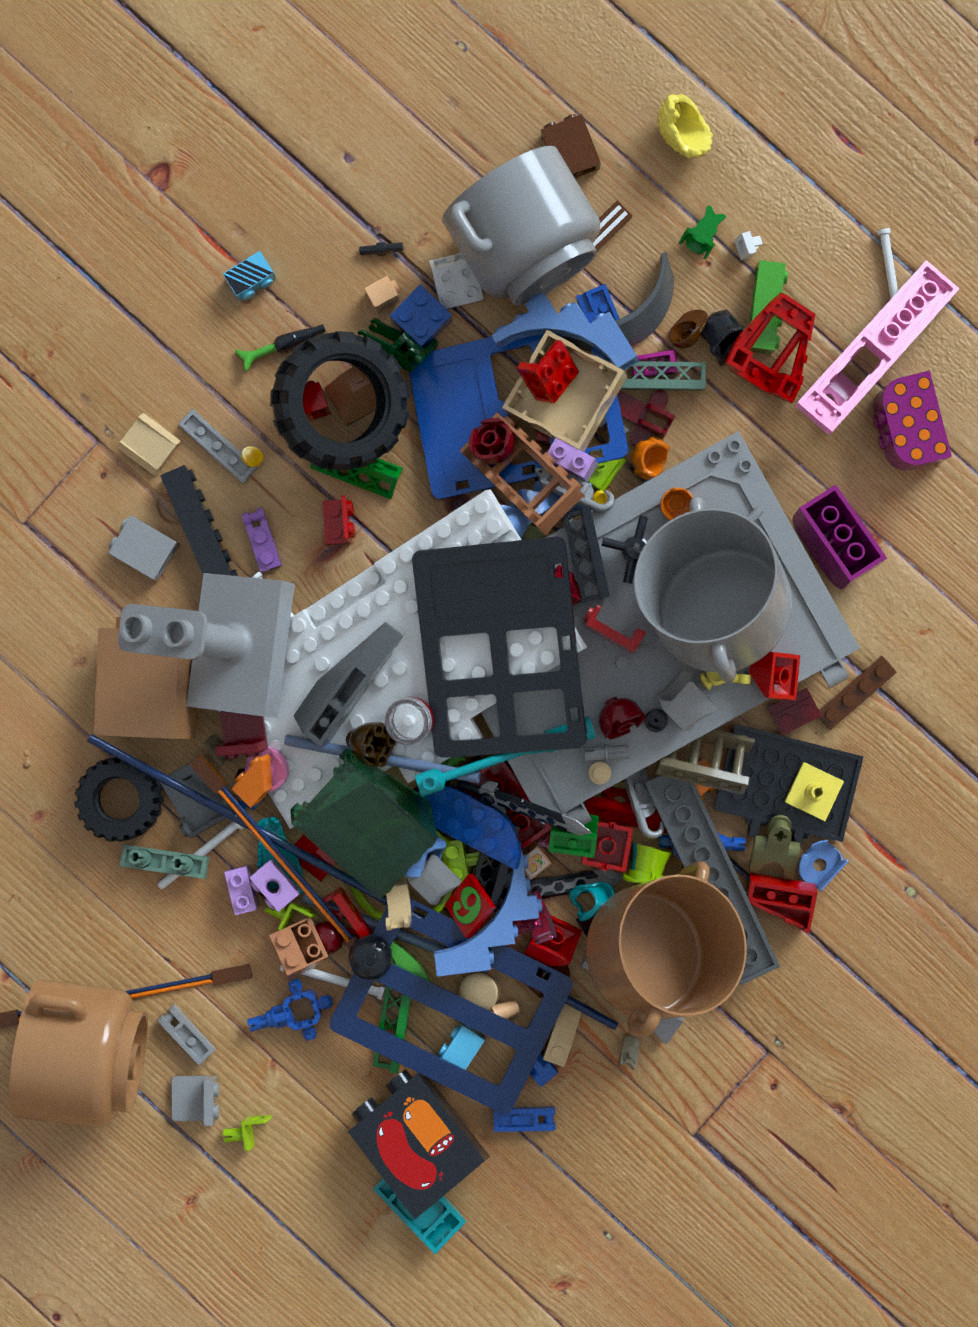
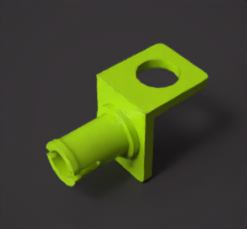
M290 903L288 908L283 907L279 912L275 908L272 910L270 907H265L264 910L265 913H269L281 920L278 930L289 926L296 910L311 918L317 916L316 912L298 903Z
M272 1115L250 1116L241 1122V1128H225L223 1136H227V1138H223L224 1142L243 1141L245 1152L250 1151L255 1146L252 1124L267 1123L272 1118Z

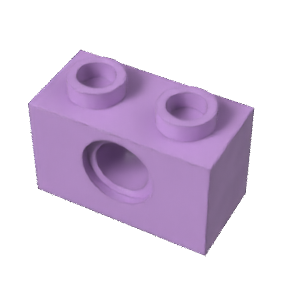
M555 438L547 452L555 461L553 465H560L566 472L587 483L598 465L594 457L558 438Z
M273 858L249 877L252 880L250 884L258 893L261 891L266 897L264 899L266 904L272 910L275 908L278 912L301 892ZM276 881L279 884V890L271 891L268 888V882Z
M250 865L225 871L234 914L238 915L257 910L260 906L256 891L250 884L252 881L249 878L252 875Z

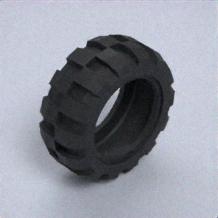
M336 331L320 334L302 342L291 350L289 356L281 362L275 374L276 379L273 389H271L270 407L273 408L275 418L273 422L279 436L284 438L289 445L288 448L300 459L303 458L312 463L313 466L327 470L363 468L376 462L383 454L389 453L399 441L397 437L402 428L406 427L409 411H407V398H410L407 381L404 382L399 371L401 366L392 354L388 355L381 348L382 345L368 336L361 337L355 335L354 332ZM328 361H342L359 368L370 380L376 395V411L370 426L361 436L346 443L331 441L316 432L307 420L303 408V392L308 378L316 368Z

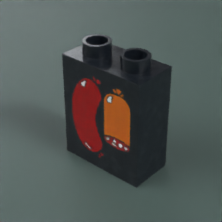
M405 1069L386 1084L387 1089L392 1094L388 1099L378 1105L371 1097L351 1114L358 1124L349 1130L348 1133L412 1217L416 1219L490 1156L432 1081L420 1073L412 1077L409 1071Z

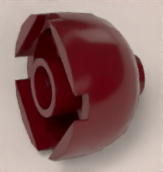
M489 418L481 421L482 425L477 429L474 428L469 437L470 450L475 457L486 464L493 465L504 462L513 453L515 447L513 432L501 419Z
M613 697L605 702L606 706L603 707L599 714V726L604 737L612 740L630 733L629 728L633 725H636L638 728L645 721L646 716L639 705L632 699Z

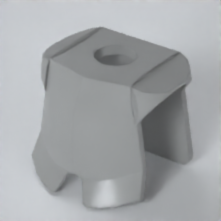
M681 670L667 690L661 691L657 697L663 711L683 731L688 732L695 723L715 712L717 707L709 699L710 697L701 682L694 684L691 681L693 673Z
M432 854L425 862L424 869L419 878L407 877L409 883L432 905L439 904L440 897L461 884V880L443 863V857L440 860L435 854Z

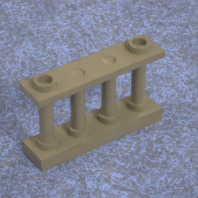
M714 729L692 741L689 762L677 760L676 750L667 755V757L660 759L656 775L743 795L749 783V777L741 774L744 752L750 753L755 739L742 734L736 735ZM701 742L714 745L710 768L698 765ZM723 747L736 750L732 773L719 769Z

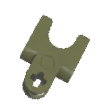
M776 815L771 818L766 837L755 835L749 861L750 874L759 875L761 867L765 863L777 862L783 867V879L793 881L800 852V843L791 841V821L787 816Z

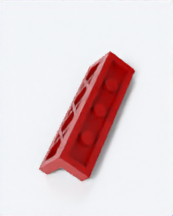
M609 787L601 792L605 797H591L586 800L585 808L589 815H597L600 820L638 827L627 790ZM616 796H621V797H623L626 801L623 802V803H620V802H617V801L614 799V797H616ZM655 807L654 813L645 818L649 830L653 831L659 829L660 822L662 821Z
M342 887L322 898L325 904L331 899L336 902L340 911L332 909L331 911L335 915H339V920L341 916L347 918L352 925V928H347L351 934H358L360 938L373 934V931Z

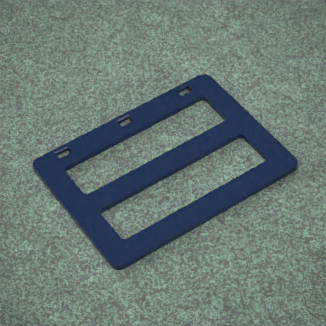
M410 898L411 914L414 911V907L427 913L424 920L412 914L410 928L449 947L470 939L464 936L454 919ZM387 905L373 934L381 936L391 947L400 928L387 931L386 918H389ZM509 946L488 947L489 950H493L494 963L490 964L492 968L543 993V998L529 1026L522 1027L392 963L389 971L377 980H365L353 973L330 1019V1028L332 1031L502 1114H507L512 1111L569 996L573 987V981L568 975ZM538 968L550 973L547 980L536 975ZM377 981L514 1048L516 1052L501 1083L494 1084L359 1018L357 1013L372 983Z

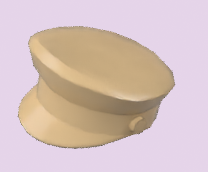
M474 973L467 976L461 982L459 995L489 1010L499 1000L501 986L491 976L484 973Z

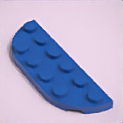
M444 786V790L421 797V794L418 793L408 804L405 810L407 814L513 869H518L521 859V842L518 841L512 821L497 808L487 806L481 800L451 786Z

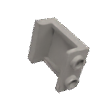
M131 515L121 524L120 529L122 531L118 538L114 537L109 545V554L151 579L158 581L180 544Z

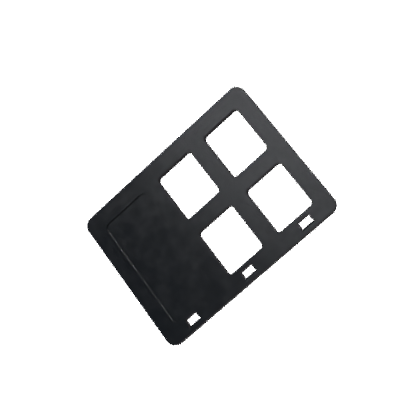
M556 536L428 549L415 552L412 556L428 702L434 716L432 736L436 755L441 758L576 749L584 746L587 741L567 549L564 539ZM554 564H562L563 578H556ZM545 627L556 628L560 670L512 674L509 665L507 631ZM487 633L490 641L493 675L488 677L445 679L440 638L443 636ZM569 635L571 650H564L562 637ZM561 689L564 693L567 731L519 735L516 727L513 694L515 692ZM495 695L500 736L453 740L450 734L447 698ZM577 707L579 721H571L570 708Z

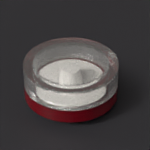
M406 697L396 701L388 708L385 715V726L388 734L396 742L411 745L425 739L431 733L434 726V716L430 706L425 701L417 697Z

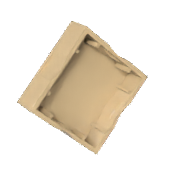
M546 330L529 363L538 364L556 340H561L579 370L578 375L555 404L535 400L526 383L520 377L502 408L508 415L552 439L558 438L585 452L627 376L624 370L597 356L583 352L573 343Z

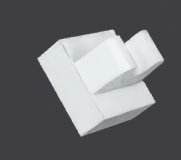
M750 231L742 233L734 240L741 261L749 259L757 252L758 246L763 244L761 237H752Z

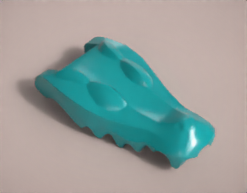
M267 817L257 823V825L288 841L278 818ZM258 839L257 870L273 858L301 891L299 895L304 894V891ZM275 845L303 877L298 858ZM269 881L268 888L271 891L278 890L279 884L276 881Z

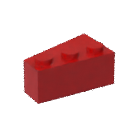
M749 873L746 895L752 905L771 915L774 914L784 919L785 922L803 929L808 934L810 933L818 894L815 883L797 880L790 881L780 877Z

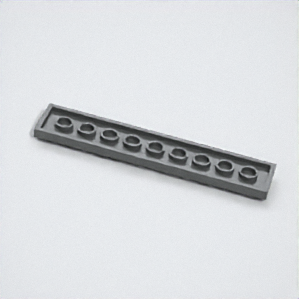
M660 775L644 782L683 867L699 861L706 862L710 869L707 882L718 888L730 900L741 919L746 936L747 956L739 985H743L779 968L780 965L695 784Z

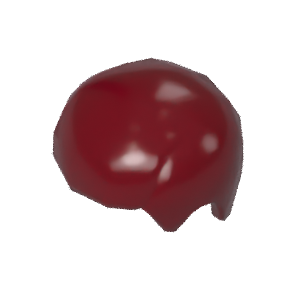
M329 921L319 922L315 925L327 955L333 954L342 948L345 939Z

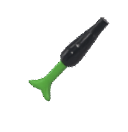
M321 324L316 327L289 332L275 338L274 343L254 351L235 350V353L244 361L243 368L248 372L254 360L276 351L280 353L291 351L302 342L325 333L326 330L324 325Z

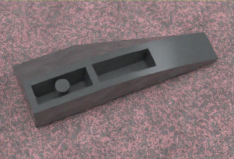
M387 622L383 623L317 680L293 715L302 733L319 747L330 743L404 635Z

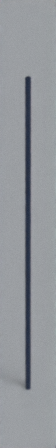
M91 734L87 742L251 831L232 810ZM259 826L278 847L384 905H388L385 894ZM413 911L412 913L413 915L423 920L425 918V916L421 915L416 911ZM568 996L565 1004L613 1030L617 1028V1021Z

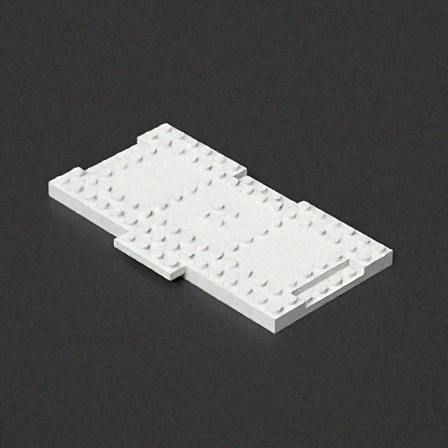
M491 489L485 490L375 562L374 565L290 618L278 718L264 717L268 747L279 750L285 756L289 765L287 781L280 788L268 793L290 829L392 767L385 765L384 767L373 768L361 763L357 759L284 745V739L287 734L308 738L302 733L293 715L317 680L383 623L387 622L404 636L330 743L347 746V734L364 723L382 722L390 728V710L397 701L403 698L417 697L429 705L412 556L420 550L521 540ZM545 627L507 631L509 665L512 674L547 672L560 664L556 628ZM575 628L577 651L579 653L587 648ZM487 633L443 636L440 638L445 679L476 678L493 675L490 641ZM569 635L563 636V649L571 650ZM495 695L447 698L450 734L453 740L483 738L472 717L496 703ZM432 731L425 739L416 743H407L397 738V743L391 755L436 764H441L451 758H441L436 755ZM399 768L408 783L415 779L414 775L422 773Z

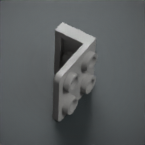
M217 1076L173 1077L172 1119L174 1121H204V1126H213L220 1115V1107L217 1105L220 1084L217 1083Z

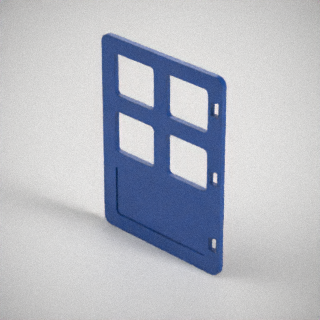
M591 312L584 315L589 323H592L593 319L599 314ZM543 335L522 338L502 348L498 347L493 337H488L434 350L412 373L409 372L431 491L435 498L443 500L496 487L462 454L460 449L469 441L472 430L482 425L481 421L492 418L497 412L503 418L506 415L510 417L502 408L506 401H500L498 397L491 356L526 346L531 347L533 354ZM591 346L594 356L611 363L606 356ZM616 396L605 415L610 437L609 443L587 448L584 452L590 455V452L602 450L604 456L595 458L598 464L622 459L628 454V445L618 396ZM549 437L550 446H551L552 443L554 442V439H552L551 437ZM536 461L512 465L510 462L498 475L507 484H513L538 478L535 472L523 475L522 468L535 465V468L543 467ZM488 464V465H489L491 468H493L496 464H493V465H492V464ZM469 482L470 487L457 490L456 483Z

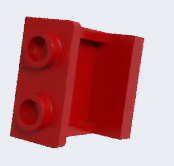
M597 605L595 609L590 607L583 619L587 622L584 627L629 654L635 653L646 632L637 628L629 639L596 619L601 609L600 605Z

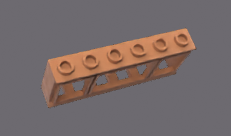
M497 412L492 418L504 421L515 436L517 444L510 457L491 468L488 464L474 456L469 448V441L460 451L547 536L550 529L582 497L585 498L580 491L582 486L573 477L569 480L566 477L568 473L560 465L555 467L553 465L555 461L548 453L545 452L542 455L540 453L542 448L534 440L529 443L526 440L529 436L520 427L516 430L514 428L516 424L507 415L503 418ZM523 449L553 477L529 503L498 475ZM561 484L567 492L541 517L535 509Z

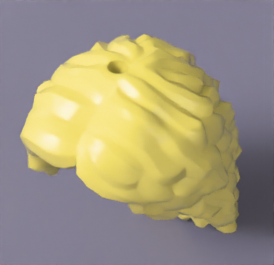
M671 94L666 97L658 111L657 126L660 134L665 139V142L674 151L679 152L680 155H684L689 159L692 157H702L711 150L713 133L710 132L709 126L705 123L697 106L689 97L683 94Z

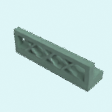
M639 361L631 366L637 374L632 379H626L620 390L703 391L706 389V362ZM636 366H641L643 368L639 371ZM647 367H654L659 374L654 379H647L641 372ZM669 367H675L681 375L675 380H670L664 372ZM680 367L688 368L685 371H683ZM691 367H701V380H692L686 372ZM638 375H640L643 379H635V378H636ZM682 376H684L687 380H679V379H680Z

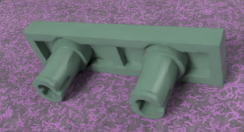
M123 844L120 866L206 879L210 857Z

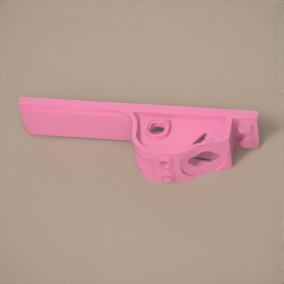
M925 261L805 393L795 407L830 435L955 295L959 288L928 261ZM865 346L881 362L859 386H856L841 372L862 347ZM826 395L831 396V397L833 398L834 402H833L828 396H826Z

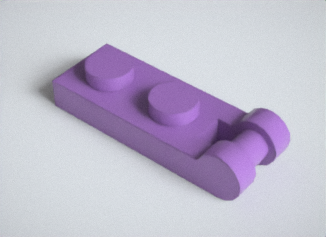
M263 507L256 509V512L250 514L248 512L243 513L242 518L260 572L282 566ZM260 520L261 526L254 528L252 522Z

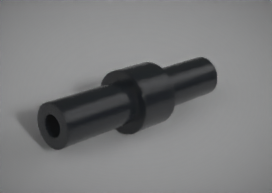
M377 242L376 245L359 247L360 255L377 254L382 256L390 252L404 251L403 242L390 244Z

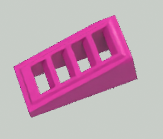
M675 350L637 356L639 361L651 359L652 362H657V358H660L661 362H666L665 357H669L670 362H677ZM647 367L642 374L645 377L657 376L659 372L654 367H652L653 371H649V367ZM675 367L668 368L664 372L665 375L679 373ZM632 368L634 377L637 374V372Z

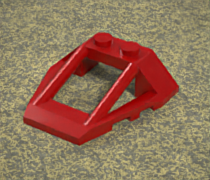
M779 293L751 321L735 341L725 361L729 371L759 390L793 403L803 384L804 376H802L804 364L807 363L808 355H806L808 341H811L816 314L785 293ZM775 316L797 331L772 367L769 368L753 358V352L750 350ZM799 343L791 375L778 373Z

